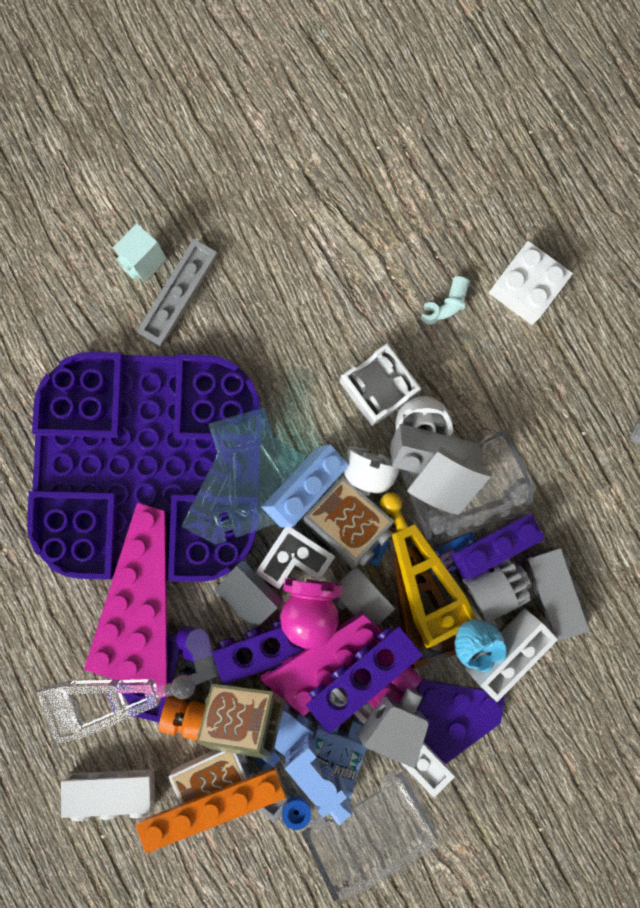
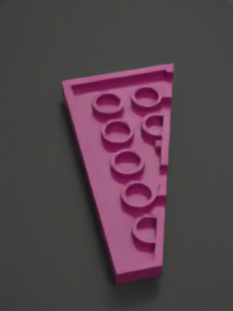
M137 503L84 670L167 696V511Z

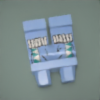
M353 719L349 732L339 729L338 726L328 734L318 721L315 733L312 736L316 742L317 758L329 766L332 762L331 768L334 771L335 777L339 774L344 779L346 793L351 799L353 787L367 749L357 736L364 724L359 720Z
M307 734L286 752L285 770L310 800L317 805L319 814L323 818L330 814L340 825L353 813V809L350 807L351 799L346 793L345 781L339 774L335 777L333 769L317 758L316 742Z

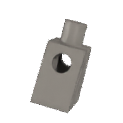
M406 688L400 702L388 696L383 697L357 735L363 746L415 769L429 725L427 718L417 710L423 696L411 688Z

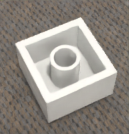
M527 241L494 284L489 294L533 325L542 316L573 273Z

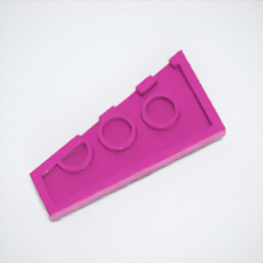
M361 611L339 625L335 635L327 644L319 648L306 649L295 657H289L275 670H269L261 675V681L305 716L310 711L306 706L311 700L308 694L321 683L327 687L333 682L334 678L331 675L342 665L346 664L348 668L357 661L354 655L367 644L371 648L379 640L377 636L383 632V629Z

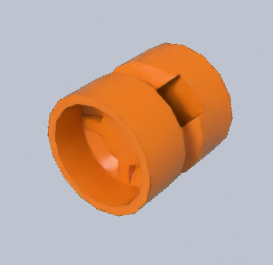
M168 694L162 710L158 732L171 735L181 732L183 738L197 741V733H199L206 707L205 703L196 700L186 703L185 698ZM179 713H185L183 722L178 720Z

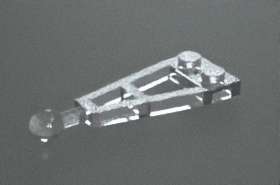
M180 675L172 683L156 686L154 679L66 681L43 686L37 694L57 744L82 739L155 708L159 705L160 698L174 695L179 699H187L195 691V682L188 675ZM121 693H145L146 699L126 707ZM73 694H107L113 712L83 724Z

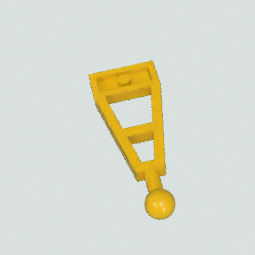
M386 493L380 500V508L385 514L391 516L398 531L392 534L413 619L426 648L432 647L457 634L462 624L471 619H476L465 594L416 525L408 527L400 511L402 508L401 497L396 493ZM410 537L425 561L412 566L405 538ZM431 568L454 601L425 615L415 575Z

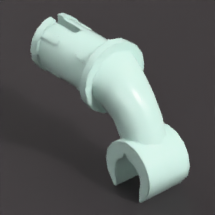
M453 277L449 296L444 300L445 305L439 307L434 302L425 303L424 310L432 311L433 314L430 316L421 314V320L425 324L432 325L438 320L451 317L459 310L465 309L466 304L464 300L470 284L467 278Z

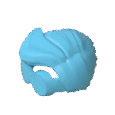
M471 619L462 624L457 631L455 650L457 657L466 667L481 672H488L492 669L494 662H501L507 657L508 651L504 643V637L495 624ZM492 652L490 656L482 655L477 657L475 661L472 660V657L477 653Z

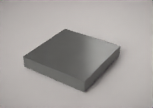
M243 560L215 589L252 629H256L284 602Z

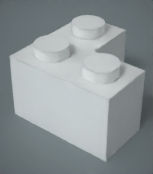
M285 527L255 573L277 589L281 588L284 579L288 577L295 565L320 581L335 556L292 527Z

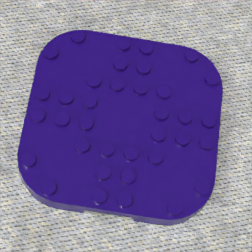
M84 352L61 360L56 368L49 374H45L37 388L33 405L32 435H35L33 486L32 491L28 492L27 531L33 550L49 565L50 569L66 577L76 579H113L137 503L167 511L166 581H211L229 574L242 560L244 561L253 548L258 527L261 406L252 381L237 365L226 359L211 355L139 356L111 352Z

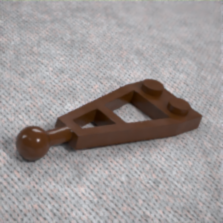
M394 523L390 529L393 534L398 532ZM405 538L413 566L423 562L424 560L417 547L409 548ZM396 552L392 553L401 628L422 653V656L411 665V668H418L457 655L455 650L456 634L426 648L421 635L414 637L411 608ZM429 569L419 573L418 575L422 583L417 584L419 593L427 591L436 610L447 605Z

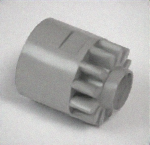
M509 559L472 579L465 578L462 580L464 589L482 621L491 622L531 601L529 598L530 594L527 591L531 587V582L521 565L511 564Z

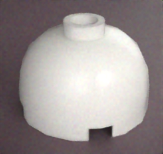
M419 396L408 400L399 409L396 416V430L399 424L447 436H451L453 433L452 419L449 411L443 403L433 397Z
M350 446L344 458L349 464L343 471L347 481L355 486L364 496H370L371 492L382 493L387 491L394 484L400 470L392 467L391 458L382 454L377 456L368 453L369 450Z

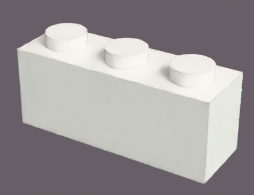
M525 608L501 631L508 651L505 660L494 662L492 669L488 672L465 668L471 677L496 702L558 640L540 620ZM492 652L480 653L477 657L482 655L490 656Z
M154 769L69 773L61 781V818L71 817L72 821L87 820L89 816H100L103 820L117 818L118 815L130 814V818H142L147 816V813H151L155 806Z

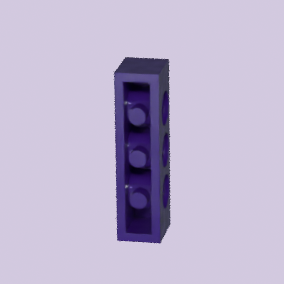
M281 620L271 623V629L263 632L259 627L245 632L246 638L238 641L231 637L218 642V648H215L212 654L222 683L226 685L282 665L283 661L291 656L295 657L306 649L290 642L282 630ZM269 637H274L280 642V648L275 652L268 651L265 648L264 642ZM242 647L249 648L253 653V658L250 661H242L238 657V649Z
M390 625L377 636L380 640L378 644L372 649L367 644L354 655L357 661L348 668L344 664L331 675L334 678L333 682L327 687L321 683L308 694L311 700L306 706L328 734L334 731L422 656L420 650L400 626L393 629ZM381 649L391 650L395 657L393 663L382 665L377 659L378 652ZM360 668L367 669L371 674V681L367 684H359L354 676L355 671ZM335 688H342L347 692L348 700L345 703L339 704L333 700L332 691Z

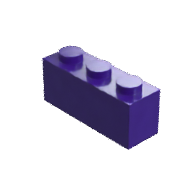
M532 513L512 519L476 540L452 551L449 555L461 578L472 579L545 538Z

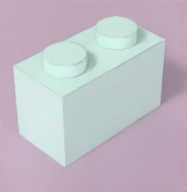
M137 223L113 247L119 256L116 260L123 267L122 269L132 279L135 280L139 277L144 283L167 261L158 242Z

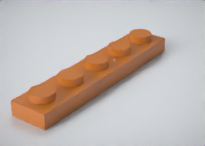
M274 767L139 820L135 826L145 854L286 799V793L278 771Z

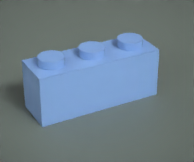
M331 444L317 447L262 505V508L280 527H294L349 464Z

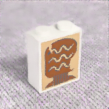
M213 750L174 768L168 777L179 803L182 804L251 777L255 773L250 774L246 763H249L247 755Z

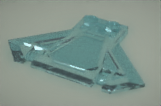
M265 408L210 423L209 427L218 454L182 527L214 544H219L226 541L224 532L232 529L235 536L239 537L277 524L264 511L262 505L303 463L307 456L273 437ZM332 485L322 494V496L313 504L311 508H313L315 504L331 489ZM227 512L229 519L221 521L219 514Z

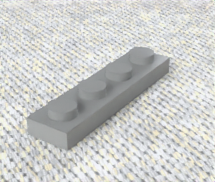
M193 238L136 332L158 346L163 347L218 257V253Z

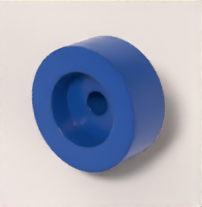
M294 796L284 802L282 806L284 824L292 830H300L308 825L311 819V809L309 803L304 798Z

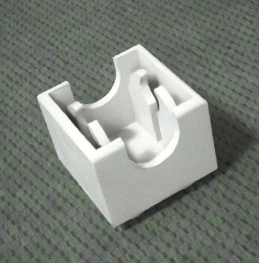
M388 343L376 350L364 363L357 367H352L342 374L340 379L341 385L372 427L404 405L408 400L415 397L422 389Z

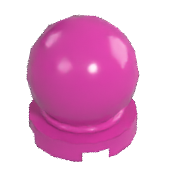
M285 578L283 590L290 592L291 597L284 603L280 614L283 632L290 642L305 649L319 648L327 644L335 635L339 623L338 609L333 600L342 597L343 585H334L333 582L306 579V582L295 581L296 578Z

